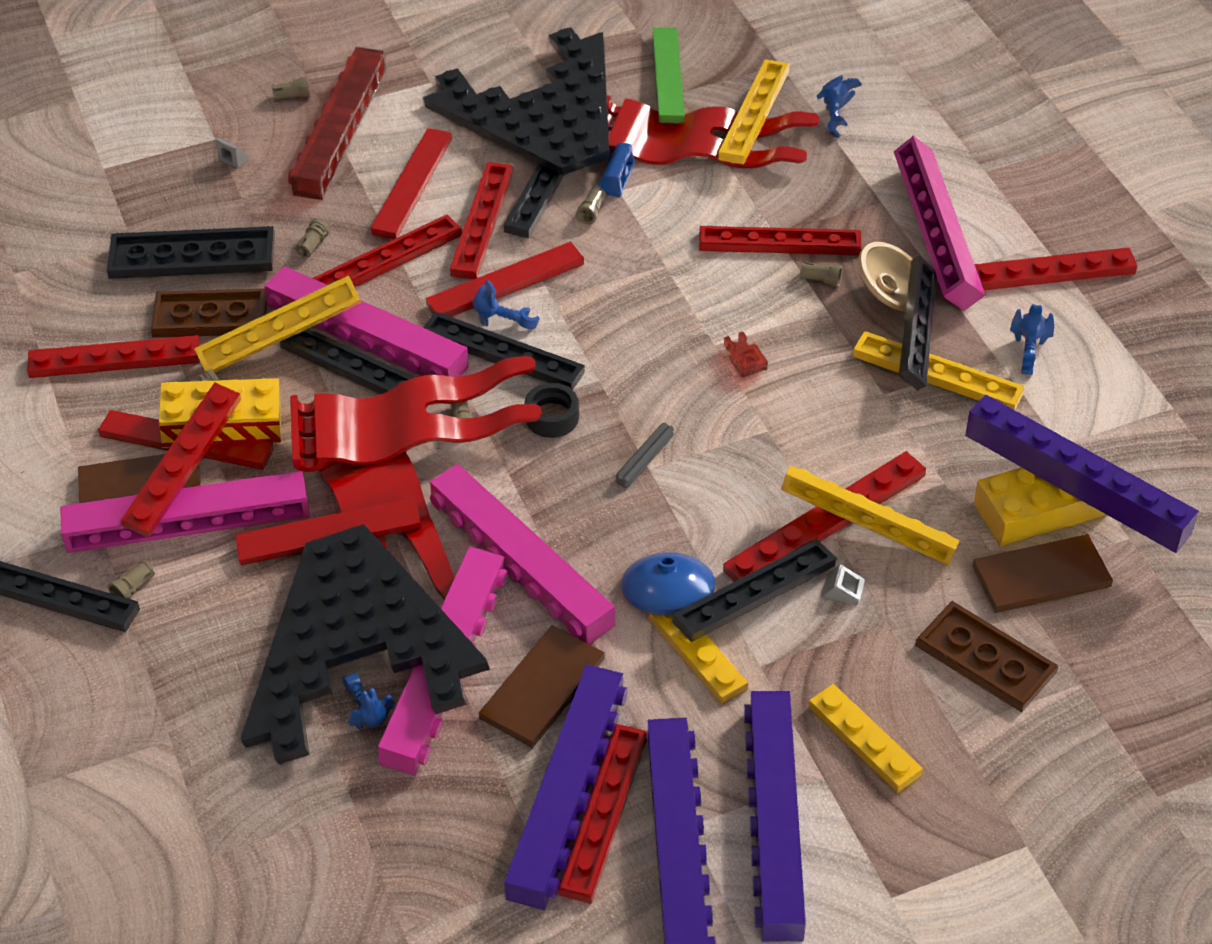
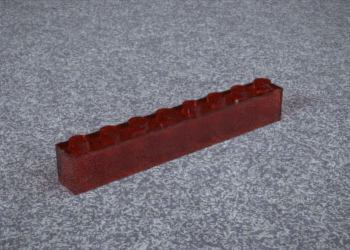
M356 47L352 55L348 56L344 71L340 72L336 87L331 89L330 98L327 103H324L320 118L315 120L314 129L311 135L307 136L303 151L298 153L295 167L289 171L288 183L291 184L293 196L317 200L324 199L387 71L385 51Z

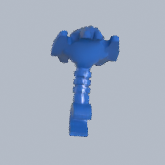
M840 75L826 83L817 94V99L824 98V103L827 104L826 110H829L830 115L827 130L835 138H840L841 136L836 128L839 125L846 127L848 125L844 118L840 116L839 109L846 105L855 95V90L850 92L849 90L862 86L858 78L843 80V76Z
M488 280L479 288L473 298V308L478 313L480 322L484 326L488 327V318L495 314L508 320L512 319V321L518 322L525 329H535L538 325L540 318L538 316L534 318L528 317L531 310L528 307L522 308L520 311H514V309L498 306L497 299L495 298L496 290Z
M1032 304L1029 312L1023 316L1021 315V309H1017L1012 319L1010 331L1014 333L1016 341L1020 342L1021 336L1025 338L1021 374L1033 375L1036 354H1034L1036 351V339L1040 338L1039 344L1043 345L1048 338L1054 335V315L1049 313L1048 318L1045 319L1042 316L1041 305Z
M353 672L341 677L347 692L353 695L359 705L358 711L355 709L350 713L347 721L348 724L358 729L363 728V724L369 728L381 726L390 710L395 706L391 695H387L384 700L379 701L373 688L369 689L368 694L363 690L357 673Z

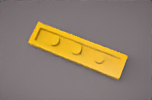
M649 613L651 623L721 705L748 690V682L707 635L690 642L672 623L673 615Z
M834 684L809 700L808 708L897 793L922 776L923 768Z

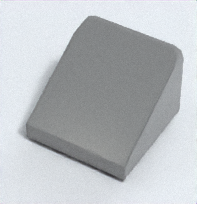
M218 137L215 139L219 160L239 169L250 159L237 146Z
M840 564L828 573L822 597L857 605L860 602L865 579Z

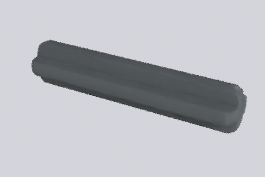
M661 423L617 472L615 476L616 483L624 488L630 486L674 436V428L666 423Z

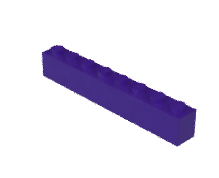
M985 395L969 411L966 437L1154 542L1177 553L1192 535L1199 510L988 395Z
M586 664L504 881L505 899L507 901L545 910L549 898L555 899L560 879L557 878L559 870H565L568 864L570 850L567 848L570 840L575 841L580 828V821H577L580 812H586L590 799V793H587L590 785L595 786L600 767L597 766L600 758L604 759L609 746L607 736L609 731L614 732L618 722L619 714L616 713L618 706H624L628 688L623 687V673Z
M751 691L750 704H744V724H750L751 731H745L746 751H752V759H747V779H753L754 786L748 787V807L755 808V816H750L749 827L750 837H756L757 846H751V866L758 867V876H753L752 881L753 897H759L760 906H754L755 928H761L762 941H804L806 917L790 691Z
M687 718L648 719L647 740L664 944H716L715 936L708 937L707 927L713 926L712 905H705L704 896H710L709 875H702L701 867L702 865H707L706 845H699V836H704L703 815H696V807H701L700 786H694L693 778H698L697 758H691L690 750H695L696 748L695 731H688Z

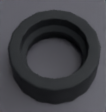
M546 383L530 390L525 397L524 404L542 406L555 403L569 409L561 416L545 417L541 415V418L537 421L526 422L527 427L532 432L543 437L555 438L564 436L574 430L579 421V400L576 393L570 387L559 383Z

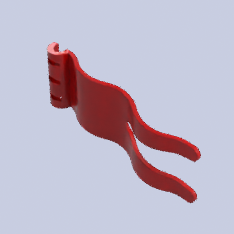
M607 95L610 153L617 144L631 143L634 159L646 164L665 165L683 158L700 156L714 159L731 167L746 169L763 167L780 161L803 163L807 160V152L805 150L789 146H779L762 151L751 150L744 164L719 160L718 152L724 140L711 133L715 130L728 133L738 114L737 111L717 106L704 107L685 114L684 123H660L658 111L648 105L625 98L622 106L619 107L614 105L611 101V96ZM795 111L774 118H766L757 138L770 136L791 127H816L819 125L820 117L815 113Z
M530 356L511 357L501 360L480 372L466 376H419L397 385L386 393L370 398H351L339 394L323 393L314 394V401L305 404L298 401V395H291L292 465L297 470L303 472L320 470L325 465V460L340 461L352 465H374L391 460L406 450L423 443L434 441L451 443L471 442L494 435L513 424L537 421L541 418L542 410L536 404L511 405L491 414L474 418H456L426 411L428 405L455 404L474 399L490 391L508 378L531 373L535 370V360Z
M403 452L391 460L374 465H352L340 461L325 460V465L318 470V473L332 490L341 512L415 497L421 528L404 531L402 534L415 549L435 589L445 600L455 577L435 525L430 517L415 468L407 453ZM386 535L376 537L387 549Z

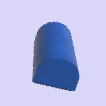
M631 143L617 144L612 152L600 181V188L607 195L621 197L635 165Z

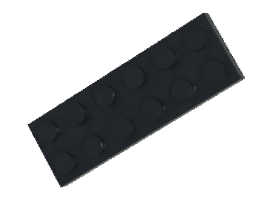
M274 226L112 233L107 264L108 278L273 271Z

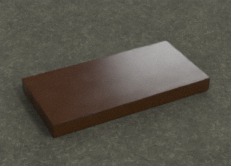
M265 288L156 292L151 325L152 338L195 335L222 336L266 315L267 299Z
M165 454L78 466L79 503L139 494ZM199 464L183 488L201 485Z
M1089 534L977 558L973 560L972 565L995 613L1112 586L1113 582Z
M951 601L918 636L915 646L1020 712L1026 709L1057 673L1059 666L954 601Z
M551 625L479 711V719L533 748L574 698L586 664L599 667L605 659V653Z

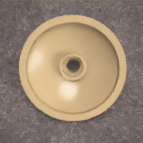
M885 242L869 243L862 249L858 257L859 273L863 283L870 293L887 307L897 311H906L912 258L894 245Z

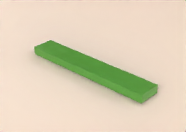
M653 27L652 40L658 120L660 123H684L685 111L677 28Z

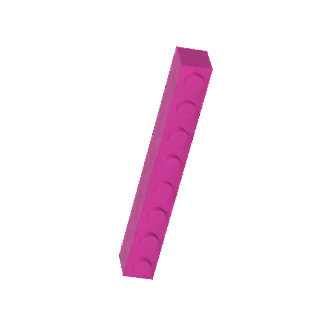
M912 136L893 152L943 296L965 311L983 298L985 292L933 150L915 136Z
M284 266L264 285L267 305L277 310L327 285ZM364 301L314 326L320 331L334 335L342 341H347L366 352H371L388 362H393L421 376L442 375L458 377L469 367L467 347Z
M456 464L430 481V501L438 511L442 510L456 528L460 527L467 533L474 545H479L487 552L504 556V569L508 571V576L514 582L518 581L533 600L541 602L552 618H558L566 626L570 635L590 644L615 626V606L459 464Z
M303 471L182 488L149 538L122 526L121 523L122 517L137 495L60 506L61 535L67 553L310 517Z
M469 546L441 609L476 647V643H474L476 636L481 637L483 635L487 622L485 618L487 611H493L497 601V594L495 593L498 587L503 588L508 571L504 570V556ZM423 664L414 667L378 745V764L414 776L420 764L426 765L431 751L429 743L432 738L437 739L443 722L440 719L443 712L435 715L431 707Z

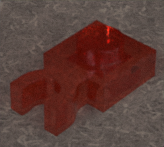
M743 331L738 333V342H733L729 336L724 337V347L730 352L729 360L742 378L768 369L767 359L756 343L747 344V336Z

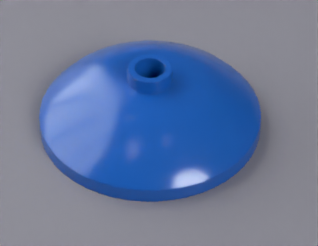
M661 552L640 558L626 569L621 580L622 593L630 604L642 611L659 615H673V613L714 593L715 578L707 565L695 557L676 552Z

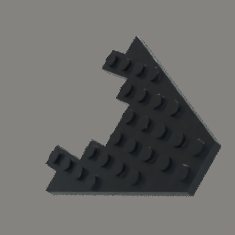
M569 27L548 35L549 43L564 61L546 68L547 77L552 82L551 84H545L540 88L521 93L513 98H509L501 86L492 87L476 94L460 70L456 68L435 76L436 84L441 91L422 97L424 106L562 176L610 158L603 32L580 39L575 31Z
M364 524L305 543L241 735V741L248 748L272 740L274 759L278 765L310 755L302 703L333 693L329 668L384 650H388L390 666L394 673L423 664L431 707L435 715L467 705L461 679L490 670V665L485 656Z

